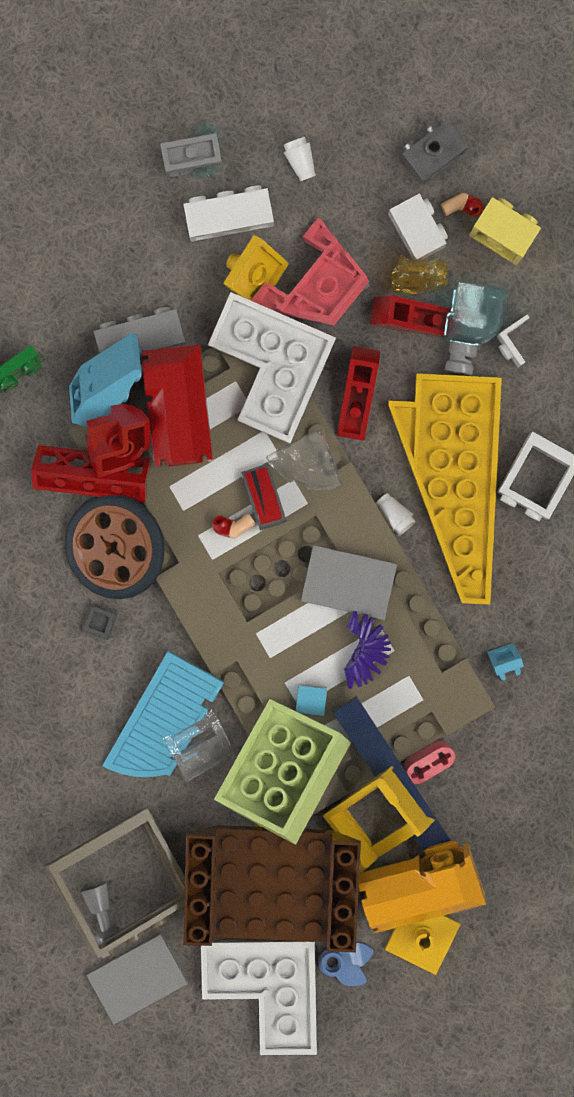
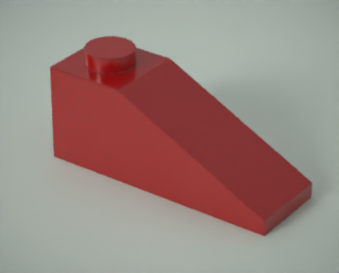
M393 295L374 297L370 325L396 331L459 339L463 311Z
M358 346L352 347L337 436L365 440L379 367L380 350Z

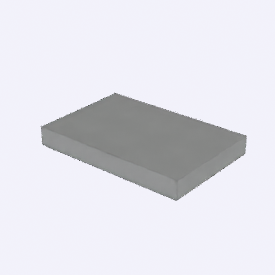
M313 545L301 601L351 613L357 611V614L360 615L368 614L369 617L385 620L397 564Z
M162 933L86 975L113 1025L188 984V980Z

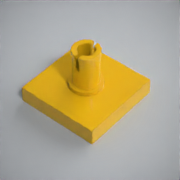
M253 235L241 255L235 252L228 257L227 268L231 272L223 284L236 295L251 301L265 282L275 287L289 263L263 239Z
M444 915L394 928L385 950L436 975L461 923Z

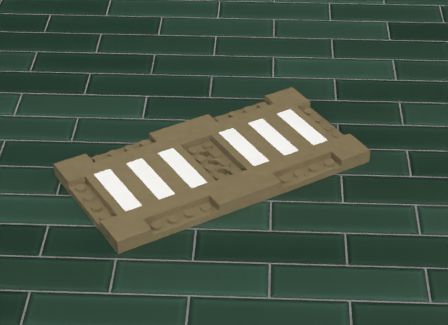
M210 348L202 353L214 461L208 462L205 456L202 457L203 463L169 467V464L162 461L163 467H155L151 426L150 449L145 450L140 456L151 458V465L147 478L146 502L139 503L145 506L155 517L162 531L165 544L164 561L161 572L156 580L211 674L225 682L221 689L248 735L252 732L269 699L296 711L298 684L327 687L324 716L302 715L341 733L351 744L313 812L315 814L346 796L351 790L375 777L333 714L335 709L355 696L358 697L399 762L494 709L495 705L469 661L464 656L313 397H310L291 443L238 421V418L260 368L217 349ZM144 387L130 395L127 401L121 404L141 409L150 421L147 402H153V400H150V396H146ZM77 425L70 429L69 432L79 449L87 450L85 440L87 427ZM269 464L287 522L260 531L241 472ZM133 466L126 470L128 473L141 474L143 467ZM248 513L256 523L255 526L235 539L218 535L212 526V521L217 516L222 515L225 518L237 521ZM130 518L126 519L125 526L129 533L134 534L137 530L136 522ZM137 545L146 559V549L143 546ZM314 545L397 564L385 620L374 618L372 630L380 624L384 627L377 636L388 634L389 638L385 641H391V644L384 647L391 648V651H383L382 653L390 655V658H383L388 662L386 666L373 662L381 673L378 674L369 669L374 680L370 681L367 677V685L361 679L362 687H357L354 680L352 689H348L344 672L346 664L351 659L359 643V636L346 628L352 613L301 601L309 562H302L298 557V551L303 546H310L313 549ZM284 560L289 563L290 573L287 576L279 577L275 574L274 565L277 561ZM258 574L265 578L266 586L263 590L254 591L250 587L249 581L252 576ZM357 614L358 623L364 615Z

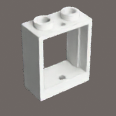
M534 432L529 433L497 490V493L502 495L500 500L513 508L517 504L526 508L525 514L540 522L541 518L545 520L550 519L574 476V454ZM531 448L568 467L545 509L509 489Z

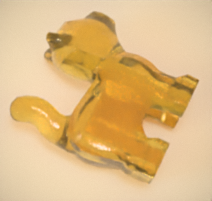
M399 255L397 260V267L399 269L394 268L392 271L393 292L419 294L423 291H440L443 285L448 284L447 263L438 258L425 262L419 259H406L403 255Z

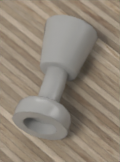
M101 882L80 890L90 912L96 914L101 931L95 935L97 943L121 930L119 927H112L107 910L110 908L107 882Z

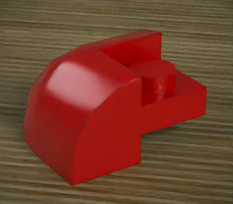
M131 405L110 406L111 414L86 421V446L98 478L135 466L134 461L145 450L150 449V421L141 409Z

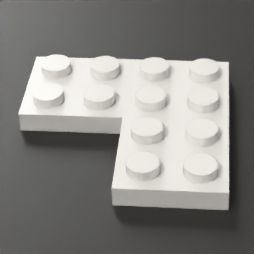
M230 292L208 346L260 368L238 421L287 443H291L336 338Z
M213 940L212 946H201L202 999H259L260 1055H317L315 942Z

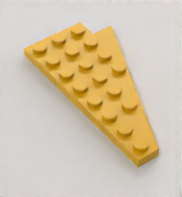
M416 374L415 402L388 401V407L460 602L490 605L502 378Z

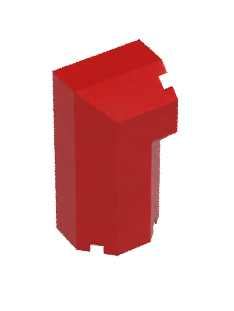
M200 344L142 351L143 358L148 359V361H142L146 396H150V400H153V402L147 403L155 467H163L162 461L169 464V467L203 463L202 457L205 456L208 462L214 461Z

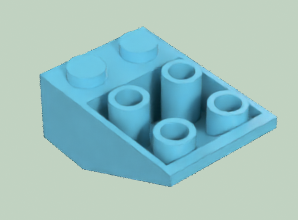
M129 334L80 366L69 385L72 423L87 427V420L111 414L110 406L119 405L127 401L130 388L134 382L140 380L143 372V366L140 364L141 349L138 347L137 334Z

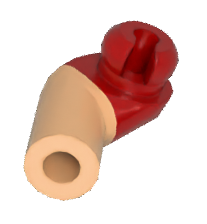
M460 193L440 203L445 216L458 210L472 216H479L484 210L482 201L467 193Z
M249 513L237 521L225 518L222 515L215 517L212 521L213 529L218 535L232 539L239 537L256 525Z

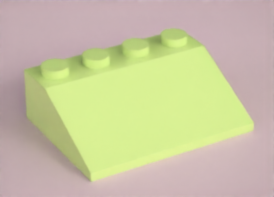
M269 699L214 800L296 845L351 743L341 733Z

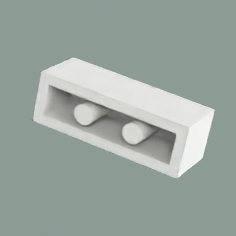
M261 186L245 188V192L234 194L233 191L220 192L217 194V198L207 200L205 196L193 197L189 199V203L184 204L191 242L274 226L268 188L262 189Z

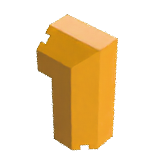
M456 841L436 844L424 850L426 856L422 859L418 855L414 859L359 873L360 892L366 891L364 892L362 905L370 928L374 929L375 933L486 905L485 892L469 844L463 843V847H459Z

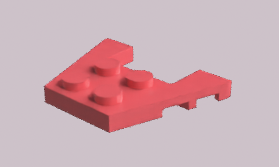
M317 218L303 235V239L307 244L321 251V256L290 294H285L265 282L251 301L280 314L335 325L366 287L369 280L350 254L340 245L337 238L328 230L325 223L320 218Z

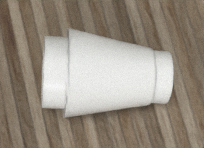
M305 137L284 144L286 152L283 153L299 177V180L303 181L316 176L310 142L307 143Z
M388 493L376 502L392 532L395 531L398 536L406 532L416 522L412 517L413 513Z

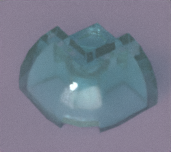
M461 282L455 283L451 312L447 313L444 341L482 345L492 340L499 333L504 322L508 292L493 286L483 287Z

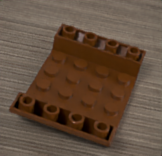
M216 825L187 833L183 945L212 946L213 937L327 942V951L356 953L361 841L333 830L304 829L296 845L263 827Z

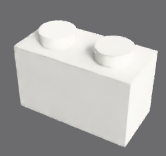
M420 193L389 209L388 213L414 263L445 248L447 244L445 239L448 238L442 224L436 225L432 217L434 209L427 198L423 200Z

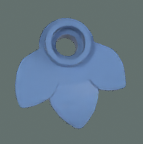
M356 942V953L331 952L325 949L319 956L318 965L323 974L330 977L336 976L343 985L359 986L367 982L360 967L371 958L374 951L370 946L360 942ZM330 957H335L338 963L336 966L331 967L327 964V960Z

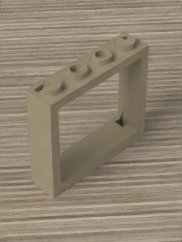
M148 808L135 812L44 865L94 957L102 956L104 959L109 955H113L118 951V945L125 941L128 944L133 943L143 936L141 933L143 930L150 926L152 929H155L166 923V916L173 912H176V914L184 912L185 876ZM142 825L179 895L97 943L60 872Z

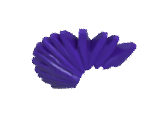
M357 611L352 612L346 627L352 633L359 636V643L344 668L348 689H352L354 680L357 687H362L361 679L366 685L368 684L367 677L370 681H373L374 679L369 669L378 674L381 673L373 662L386 666L388 662L383 658H390V655L382 652L391 651V648L384 647L391 644V641H385L389 638L388 634L377 636L384 627L380 624L372 630L374 618L370 617L368 620V614H364L358 623Z

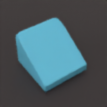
M298 684L296 712L324 716L327 687Z

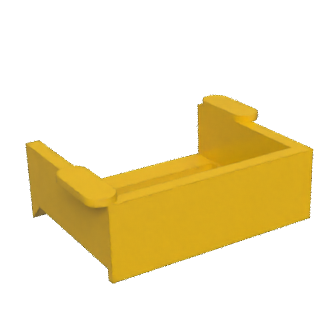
M393 766L337 802L323 815L334 831L361 841L360 872L366 870L378 857L413 835L420 836L435 821L425 815L392 771ZM379 788L390 804L396 807L407 824L373 844L347 808Z

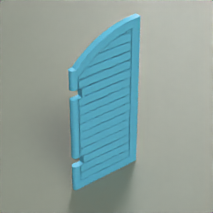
M168 650L102 766L111 771L134 777L170 776L178 763L176 759L171 757L175 751L183 755L209 710L202 705L204 699L213 702L225 682Z

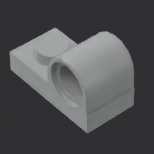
M216 133L160 144L165 172L168 177L180 176L179 173L181 175L189 174L195 168L222 164Z

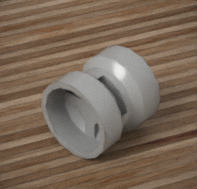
M450 342L448 351L451 355L450 359L446 362L444 371L472 376L474 369L472 359L476 357L478 348L469 344Z

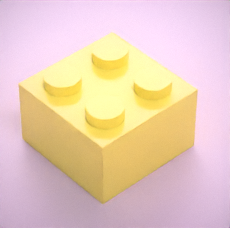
M492 197L469 236L517 266L541 227L536 225L538 221L526 213L520 215L512 210L513 205L505 199L498 198L496 200Z

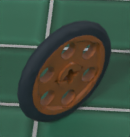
M122 494L95 496L85 501L74 512L65 534L66 556L74 575L93 593L110 599L132 598L146 591L161 572L165 546L162 531L155 517L141 503ZM101 512L107 513L111 519V524L107 528L103 527L99 522ZM128 518L133 519L137 524V530L134 534L129 533L125 529V521ZM85 533L91 534L94 538L95 543L92 548L86 547L83 543V535ZM116 541L118 543L117 551L112 552L111 543ZM137 545L143 546L146 549L147 556L145 560H139L135 556L134 550ZM94 560H99L103 563L104 572L102 575L94 572L92 568ZM120 566H125L129 569L130 578L128 581H124L119 577L118 569Z

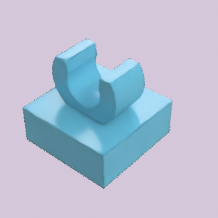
M514 643L487 652L490 663L501 680H506L505 673L513 670L517 676L520 675V668L524 667Z

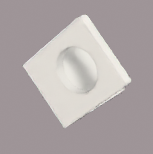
M528 315L496 336L502 344L499 346L502 355L506 360L512 359L518 368L525 361L507 334L529 319Z

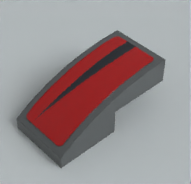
M269 464L241 472L260 531L286 523L285 513Z

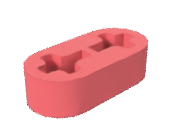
M436 741L408 757L403 763V768L414 784H420L449 768L455 761V753L447 742ZM443 752L444 757L439 758L437 754ZM416 766H418L420 769V771L417 773H415V771L413 770V768Z

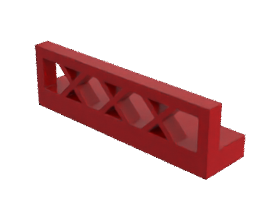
M38 445L31 468L33 489L96 497L122 494L138 502H146L147 478L151 458L139 457L134 461L135 466L143 467L141 474L128 473L127 470H123L98 478L87 450ZM43 455L57 458V461L51 464L41 463ZM78 459L83 460L86 464L74 467L71 466L70 462Z

